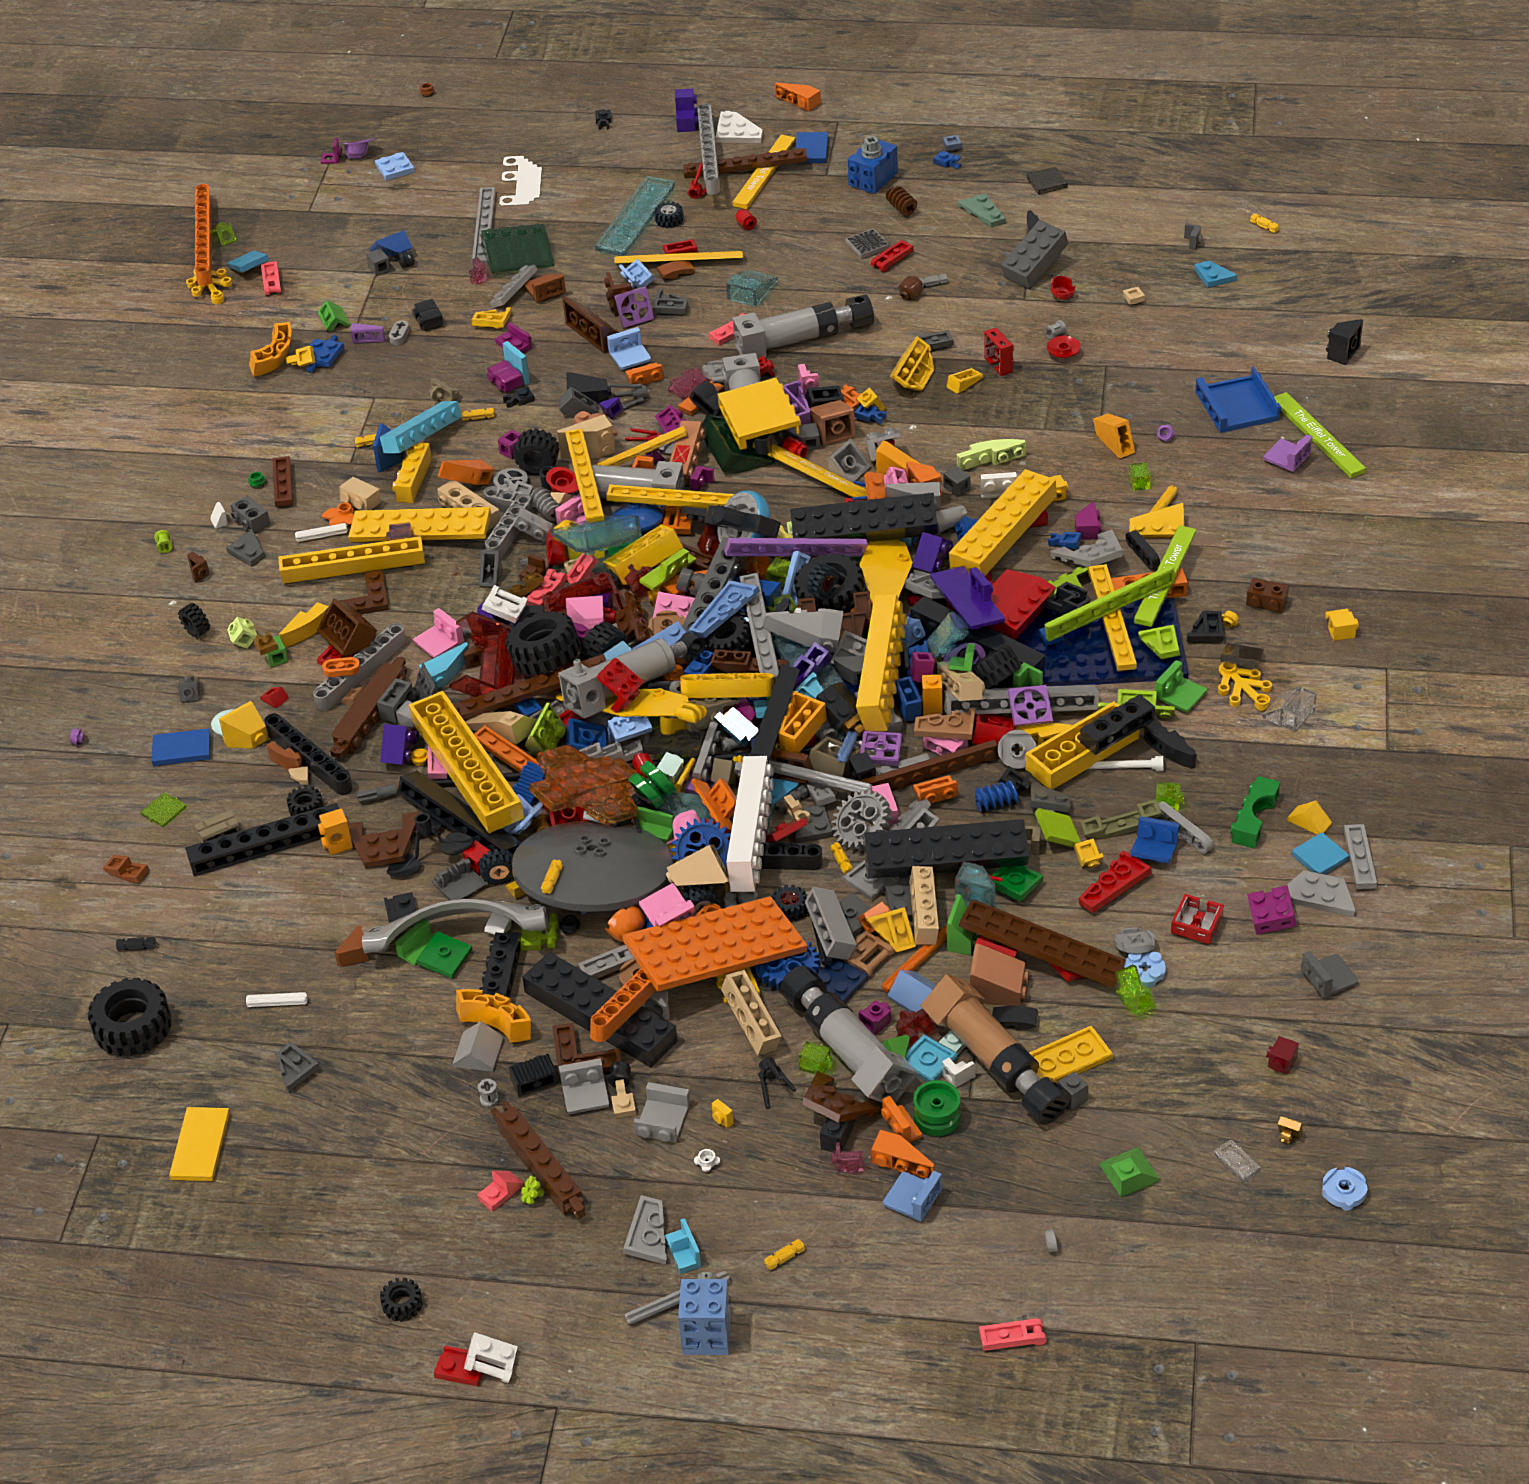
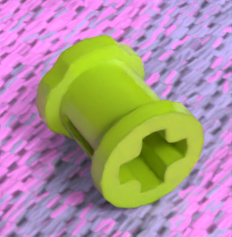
M166 530L157 531L154 535V539L157 542V550L160 553L170 552L173 547L169 532Z

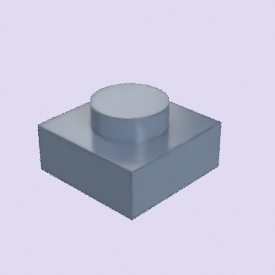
M958 135L943 137V144L947 151L962 148Z

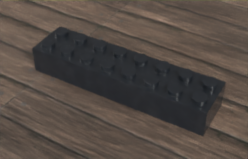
M934 492L790 509L793 538L866 539L867 542L919 537L922 536V532L932 535L938 534Z
M1024 819L864 832L863 836L867 879L911 875L912 866L933 867V873L1025 866L1029 860Z
M548 952L522 976L524 991L527 995L590 1031L591 1017L617 992L551 952ZM641 1006L606 1042L652 1068L678 1042L676 1025Z

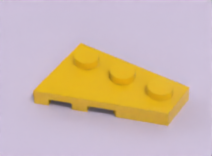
M1183 503L1130 518L1129 532L1137 530L1143 538H1173L1178 526H1184Z

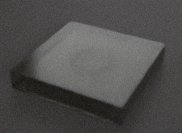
M1056 167L1027 173V179L1038 195L1068 188V183Z
M1227 643L1221 654L1220 661L1258 667L1263 657L1264 649Z

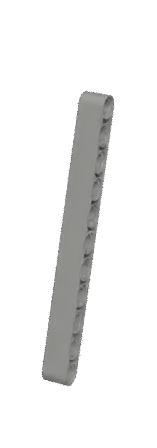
M704 103L698 106L703 172L707 194L713 195L719 193L721 188L711 105Z

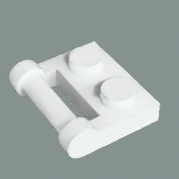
M494 585L491 593L483 603L482 610L516 623L529 599L518 597Z
M474 1332L464 1369L469 1371L473 1369L501 1378L502 1382L508 1383L511 1378L518 1346ZM475 1359H478V1360H481V1361H484V1362H487V1363H490V1364H493V1365L502 1367V1368H504V1370H503V1369H500V1368H497V1367H494V1366H491V1365H488V1364H485V1363H482V1362H479V1361H476Z

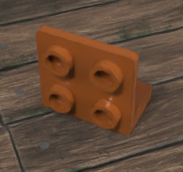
M550 273L527 281L524 284L525 289L536 302L566 292L564 275L562 273L556 275Z

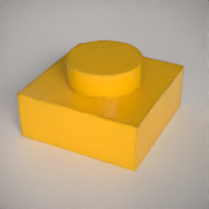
M719 1099L715 1100L712 1103V1117L718 1124H722L728 1129L734 1124L733 1110Z

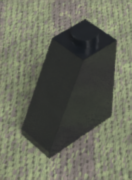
M566 372L567 390L573 387L597 402V404L609 400V396H612L611 387L608 386L607 379Z

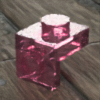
M478 257L472 259L473 269L469 270L471 284L486 281L487 269L485 263H482Z
M840 1142L836 1143V1151H832V1164H837V1173L863 1171L862 1151L840 1152Z

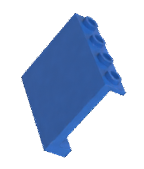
M1254 366L1251 368L1250 376L1206 384L1203 377L1196 378L1195 393L1220 433L1279 420L1281 406L1276 402L1274 394L1269 391L1267 383H1264L1261 374L1257 372Z

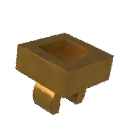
M265 631L266 635L264 636L256 635V639L253 640L254 646L261 656L278 649L276 641L268 631Z
M858 712L847 720L842 727V731L846 735L849 731H856L857 737L862 735L864 730Z
M1280 1117L1278 1129L1282 1132L1281 1142L1290 1145L1293 1136L1300 1138L1303 1131L1302 1123Z

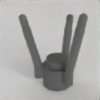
M641 383L608 384L609 387L634 388L628 392L614 394V397L632 395V398L636 399L624 405L623 410L637 403L644 402V399L647 398L646 387L641 385Z

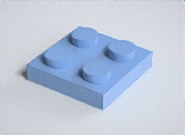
M404 152L375 160V166L386 181L415 172L414 166Z

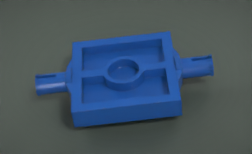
M332 335L329 340L314 339L310 344L314 350L315 363L310 364L306 368L309 373H312L317 367H330L345 348L344 343L336 342L338 340L337 335Z

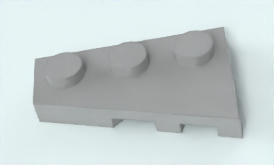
M643 1195L640 1196L623 1248V1254L666 1265L662 1200Z

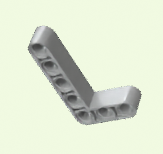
M491 486L484 490V498L487 502L497 507L499 512L505 514L487 538L485 546L486 550L500 551L502 558L520 532L519 529L513 527L520 508L522 507L533 513L532 501L529 494Z

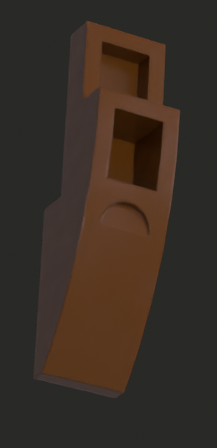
M715 649L711 665L728 674L760 673L757 658H753L751 652ZM776 659L778 670H780L781 664L789 666L788 660Z

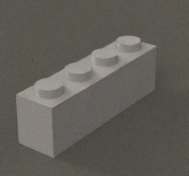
M812 887L805 900V904L827 957L848 960L852 952L855 951L857 944L835 891Z

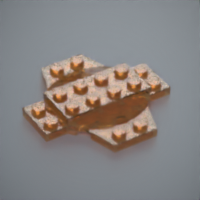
M570 745L537 754L536 760L546 776L544 780L530 783L529 791L551 812L564 808L575 810L576 806L583 807L587 810V815L605 825L637 816L638 808L629 794V789L633 787L627 780L637 771L622 758L614 760L609 756L598 759L592 758Z

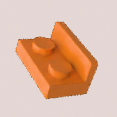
M657 362L625 371L626 378L630 384L641 383V385L664 379L662 364H657Z

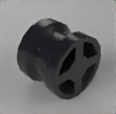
M410 249L404 253H397L401 268H405L406 265L412 266L415 264Z
M621 1061L612 1063L610 1066L611 1074L608 1078L610 1085L616 1087L615 1081L624 1079L625 1087L628 1086L631 1073L630 1065Z

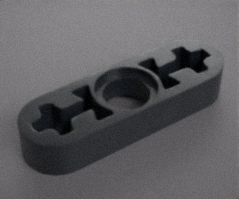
M1133 530L1126 533L1125 538L1128 546L1149 569L1158 567L1160 565L1158 554L1139 532Z

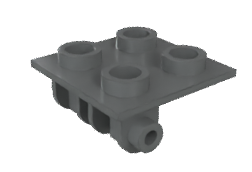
M422 663L421 669L417 673V681L415 686H413L414 697L417 701L433 695L436 688L424 663Z
M463 858L456 863V866L452 864L451 868L447 867L446 870L437 873L434 880H432V883L449 900L464 899L487 885L469 867L471 862L468 858Z

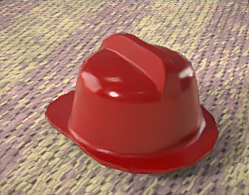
M554 467L547 472L546 481L554 492L571 494L579 490L575 473L565 467Z
M552 530L548 531L546 538L547 568L549 565H560L568 559V549L565 547V543L553 538Z

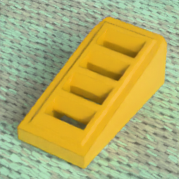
M973 368L949 375L947 388L958 394L981 380L984 375Z

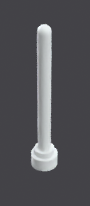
M1155 756L1151 760L1098 761L1088 769L1151 768L1155 771H1163V756Z

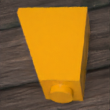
M1109 413L1093 419L1096 435L1118 458L1135 453L1129 420Z
M884 440L876 450V472L883 473V475L887 474L886 472L890 467L904 469L906 472V462L919 463Z
M922 675L923 716L938 713L942 715L941 675Z

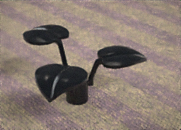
M421 810L420 814L414 818L417 828L413 835L416 837L415 855L407 854L404 862L389 864L386 873L394 877H407L415 874L421 868L422 863L417 859L419 857L420 837L422 836L428 837L434 833L439 841L443 843L440 849L446 855H457L464 852L473 845L474 839L467 834L459 832L450 833L443 839L438 833L443 824Z

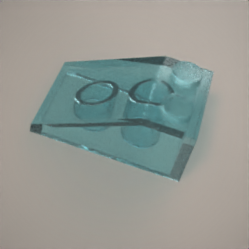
M752 270L733 274L726 283L727 299L757 306L776 283L778 277Z

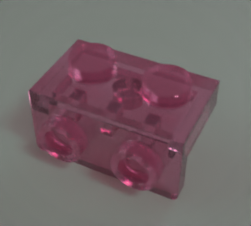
M695 366L691 370L689 368L681 374V377L673 378L670 381L671 385L668 391L674 390L684 401L690 396L692 390L703 381L708 380Z

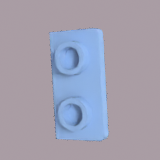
M638 259L626 269L622 264L619 265L622 270L620 272L626 280L629 278L628 282L631 283L633 288L646 287L655 279Z

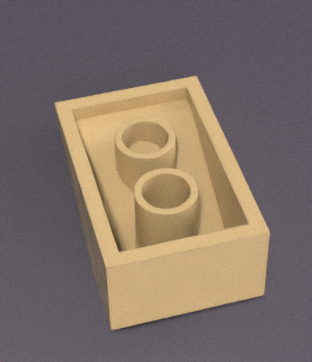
M605 415L557 430L561 459H571L565 431L576 429L583 430L589 458H601L615 453L613 426Z

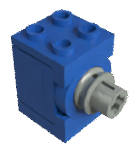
M875 136L866 137L862 147L857 150L856 154H852L848 158V185L876 194L898 172L897 145L878 140Z

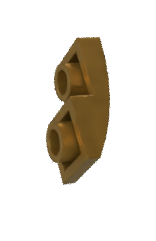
M537 572L529 573L527 577L522 578L523 585H512L506 591L522 597L536 589L544 581V577L537 574Z

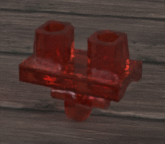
M629 565L630 573L624 579L631 586V592L639 597L642 593L650 591L649 588L639 582L640 578L653 569L649 566H643L637 571L634 565Z
M923 1008L911 1013L903 1010L899 1013L900 1019L896 1024V1037L908 1035L910 1037L909 1043L912 1044L918 1039L917 1031L921 1029L925 1034L933 1031L934 1023Z

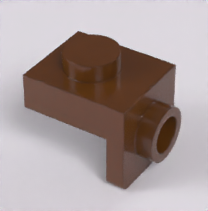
M193 551L187 555L193 581L198 582L209 574L207 561Z

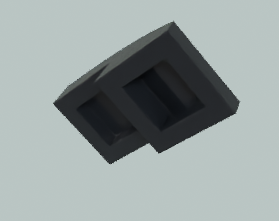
M1025 1006L993 1007L992 1016L1003 1027L1014 1025L1017 1031L1036 1028L1038 1010Z

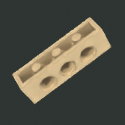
M451 480L437 489L439 503L447 508L490 507L491 516L487 531L495 527L500 521V512L497 507L457 481Z
M950 661L937 662V675H941L942 686L959 701L982 699L985 685L973 672L948 669Z
M912 866L909 884L915 944L936 945L939 925L933 867Z
M745 970L726 975L721 991L757 1056L775 1051L782 1036Z

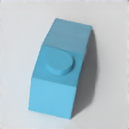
M467 642L424 663L436 685L435 690L448 684L464 666V653L469 649Z

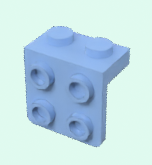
M638 327L607 336L609 353L621 370L651 361L650 355L642 345L641 332Z

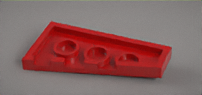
M1123 850L1119 854L1118 860H1113L1109 865L1110 868L1100 874L1099 880L1096 883H1092L1078 898L1079 905L1092 913L1096 912L1152 873L1151 867Z

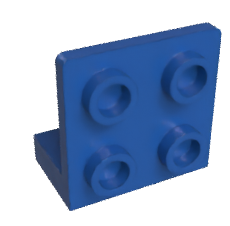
M1140 816L1137 838L1130 855L1138 859L1170 863L1178 844L1180 823Z

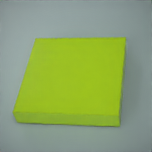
M1041 808L1035 811L1046 841L1074 847L1076 843L1081 842L1070 816Z

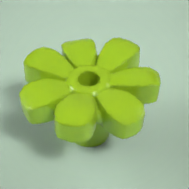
M530 1176L525 1182V1187L521 1188V1193L523 1194L521 1200L524 1203L533 1204L534 1198L543 1197L544 1189L539 1188L540 1182L536 1181L535 1176Z

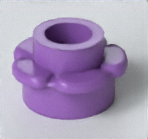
M1168 424L1165 426L1161 425L1158 428V438L1164 442L1170 441V438L1174 436L1172 426Z
M73 728L70 736V743L77 746L84 739V732H81V728Z

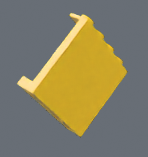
M777 378L718 393L719 408L740 450L747 448L746 440L791 427H794L796 433L799 434V426H801L800 417L796 416L795 408L793 405H790L789 396L785 394L782 383L779 384Z

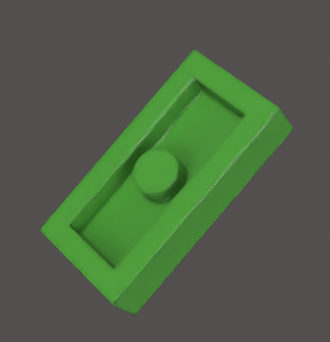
M326 300L318 310L326 330L332 332L338 323L347 327L350 326V322L342 307Z
M967 644L965 658L951 656L948 669L971 672L975 644Z
M1023 663L1013 673V688L1043 684V672L1026 663Z
M637 807L636 815L641 829L655 835L666 845L674 835L672 825L674 816Z
M424 918L421 919L395 942L398 956L414 966L418 965L416 964V959L434 935L430 930L429 921Z

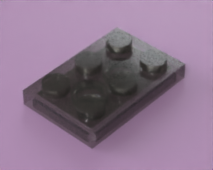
M652 728V732L646 733L642 753L657 755L668 752L687 757H699L705 739V731L694 730L690 732L689 730L679 729L674 734L668 735L662 734L660 728Z

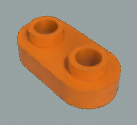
M355 657L329 659L322 665L323 673L327 677L355 675L360 671V662Z

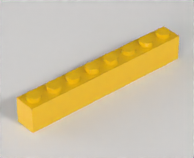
M421 536L278 557L283 584L425 563Z

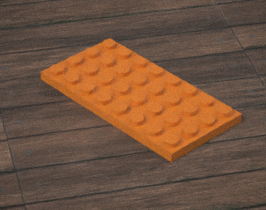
M771 896L669 922L660 927L653 926L623 934V942L657 992L807 952L808 947Z

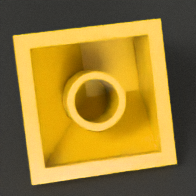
M251 701L218 718L226 747L255 748L269 740L266 725Z

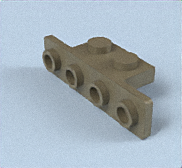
M705 698L699 701H689L690 703L704 706L707 709V715L696 724L687 722V730L695 732L709 728L710 722H716L714 717L719 712L724 715L723 707L739 703V698Z

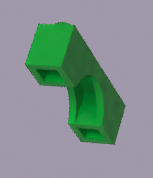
M1257 776L1255 783L1250 784L1249 796L1244 797L1243 809L1238 810L1237 822H1233L1230 829V834H1233L1232 843L1253 849L1256 848L1262 832V821L1254 814L1264 809H1273L1280 793L1279 781Z

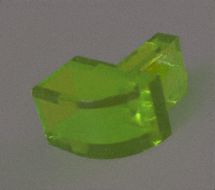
M1132 964L1115 972L1119 985L1116 991L1119 999L1128 1011L1139 1016L1156 1007L1151 988L1143 986L1137 966Z

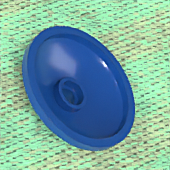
M628 503L617 509L612 514L610 521L612 527L616 530L641 532L659 525L663 520V512L655 505Z

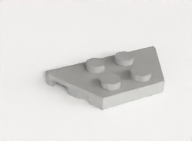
M915 568L914 574L911 573L909 578L905 580L904 588L911 590L914 594H921L931 600L945 598L930 579V573Z
M1303 870L1287 884L1292 904L1352 917L1355 915V907L1344 878Z

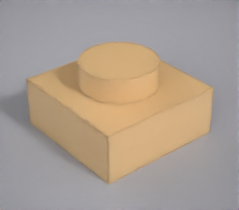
M1139 287L1123 290V297L1129 305L1145 301V295Z

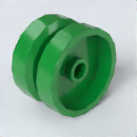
M646 761L640 766V771L646 779L638 773H633L627 780L637 792L652 801L650 805L658 810L665 803L664 798L659 792L670 798L677 792V789L660 769L656 768L651 762Z
M940 1080L925 1082L917 1088L913 1096V1117L916 1126L922 1133L930 1136H944L957 1129L961 1118V1096L958 1089L952 1084Z

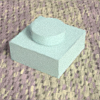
M952 1030L939 1041L941 1045L957 1054L966 1047Z

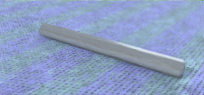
M773 760L769 761L771 767L774 768V773L853 792L857 791L858 793H861L862 789L866 792L869 789L872 790L870 783Z

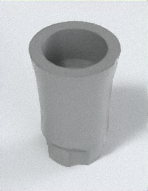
M959 505L936 511L938 534L935 536L955 527L963 516L968 517L965 507Z

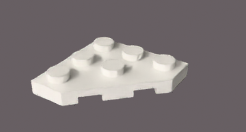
M721 112L715 136L716 142L761 143L763 129L737 112Z

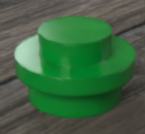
M258 471L252 472L248 478L249 485L253 487H260L266 481L265 476Z

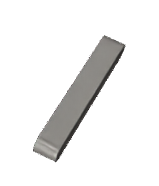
M401 623L389 625L376 636L369 647L360 650L353 656L360 662V671L357 674L329 677L313 691L316 708L319 711L331 709L350 689H354L403 647L407 641L404 626Z

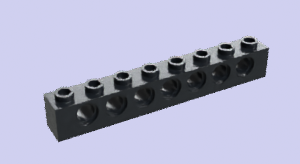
M334 803L185 847L193 876L195 877L319 840L324 837L318 829V824L321 823L319 815L338 810V804Z

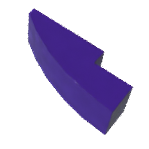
M814 642L804 656L800 655L792 666L800 669L793 691L812 672L817 676L833 657L828 650Z

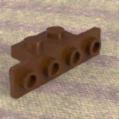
M627 591L624 593L627 605L615 615L617 627L628 636L629 641L636 635L637 641L642 643L651 637L647 628L648 624L645 621L640 598Z

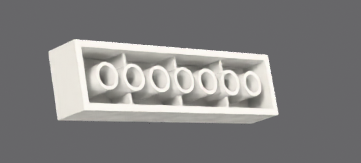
M767 756L743 757L726 861L731 892H755L756 883L760 882V873L758 871L762 868L760 856L764 855L762 843L766 841V833L764 831L768 828L766 816L770 815L768 804H771L772 795L770 791H773L774 787L773 779H770L772 767L771 764H768Z

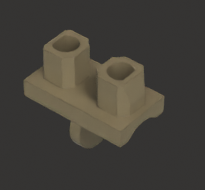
M435 378L431 379L432 387L429 389V395L432 400H440L442 402L458 399L459 390L457 388L449 387L445 381L441 382Z

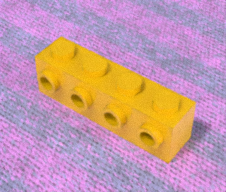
M418 442L408 448L407 456L402 461V468L398 471L397 479L392 485L396 502L414 503L432 460L429 443Z

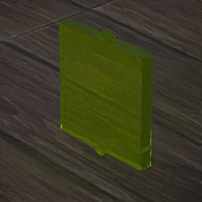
M163 792L145 807L140 814L149 819L151 823L154 822L164 828L185 810L187 805L177 800V797H172Z

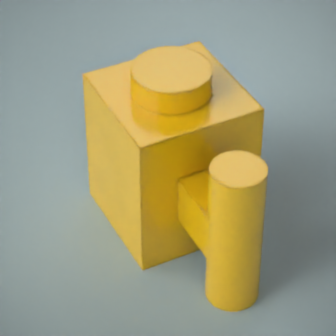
M1348 609L1325 612L1326 619H1329L1328 630L1333 641L1355 638L1359 624L1358 620L1354 619L1352 612H1349Z

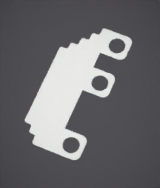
M524 156L505 157L503 165H518V171L502 173L503 181L517 180L516 195L501 196L499 204H529V201H533L534 198L540 195L542 167H537V164L533 165V162H528V159H524ZM514 158L516 159V162L509 164L506 162V160ZM508 173L515 175L511 179L505 178V175ZM504 198H512L510 203H504L502 200Z

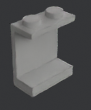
M648 1082L646 1086L647 1101L640 1119H634L633 1121L635 1135L676 1143L690 1106L689 1089Z

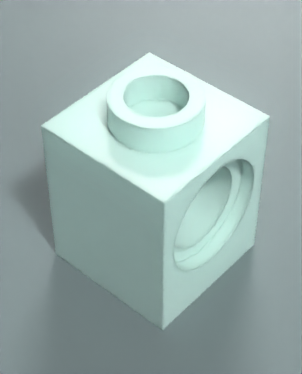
M666 752L657 768L674 785L683 771L684 760L678 755Z

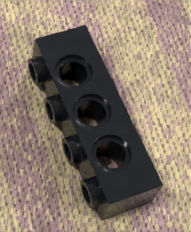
M1139 694L1093 722L1084 725L1080 731V743L1097 755L1155 720V706Z

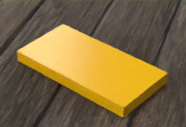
M1088 1026L1029 1052L1039 1062L1037 1075L1041 1079L1044 1077L1053 1078L1057 1083L1074 1071L1080 1074L1113 1059V1053L1092 1026Z
M187 1107L169 1174L170 1180L213 1181L230 1115L229 1108Z

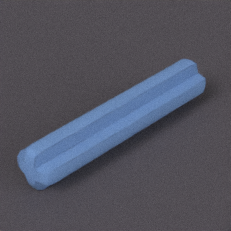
M849 731L837 754L838 762L842 761L845 763L848 760L857 740L858 734L856 731Z

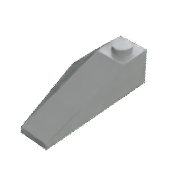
M823 608L818 609V612L801 610V613L792 614L789 611L766 613L763 629L807 647H811L815 642L829 652L836 653L843 611Z

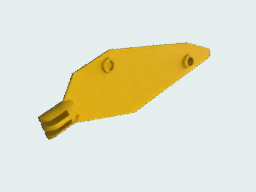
M898 539L869 542L859 564L863 571L867 591H870L872 605L875 595L897 594L899 598L913 562L906 543Z
M661 688L638 689L640 691L639 695L634 700L630 698L631 703L625 710L621 708L617 713L610 709L618 699V696H614L605 700L606 709L602 710V712L621 717L676 716L680 720L695 724L707 715V709L704 706L690 703L686 695L666 691ZM562 694L555 696L557 700L563 701Z

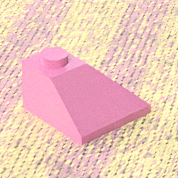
M603 595L566 598L567 615L574 623L583 624L589 630L596 624L599 625L600 622L605 623Z

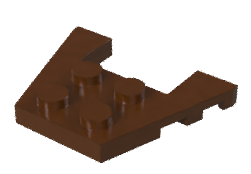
M870 591L853 593L855 612L843 613L839 642L844 630L862 637ZM814 597L798 599V605L801 610L816 612Z
M420 812L402 814V829L371 833L369 835H364L362 821L349 823L348 827L352 844L355 846L364 867L369 868L404 862L411 845L412 835L417 830L414 818Z
M817 1071L802 1102L803 1106L838 1123L859 1119L861 1114L868 1117L874 1116L876 1111L881 1113L883 1108L882 1102L871 1098L860 1103L854 1100V1097L851 1095L837 1092L832 1087L834 1078L820 1071Z

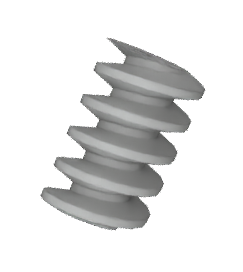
M544 487L536 488L531 494L532 504L548 522L557 521L555 509L561 505L551 497L550 490Z

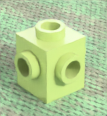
M236 617L227 629L232 643L246 649L252 644L257 635L254 624L249 619Z

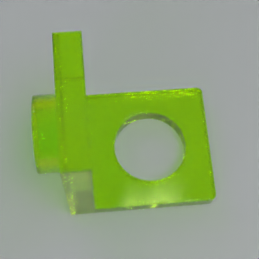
M224 222L218 223L212 230L213 233L217 232L221 245L237 240L230 222L226 224ZM224 231L230 232L231 238L229 240L223 239L222 233Z

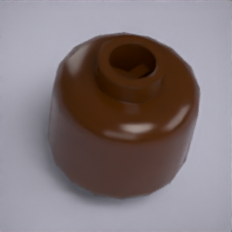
M907 276L899 285L900 296L904 300H915L923 290L922 281L916 276Z

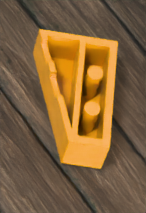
M795 691L792 692L791 702L788 704L786 716H784L779 730L780 750L800 753L826 722V703Z

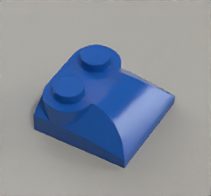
M569 718L565 731V750L568 754L598 742L602 748L606 746L605 726Z

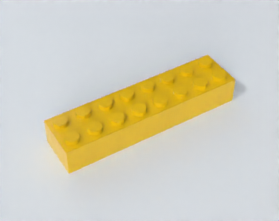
M1025 469L949 552L950 569L964 566L970 574V568L977 567L986 576L1056 498V480Z
M897 594L874 596L856 704L865 731H888L889 723L892 722L891 709L894 708L895 682L899 678L897 669L901 665L900 652H903L904 625H907V616L903 614L902 601H899Z

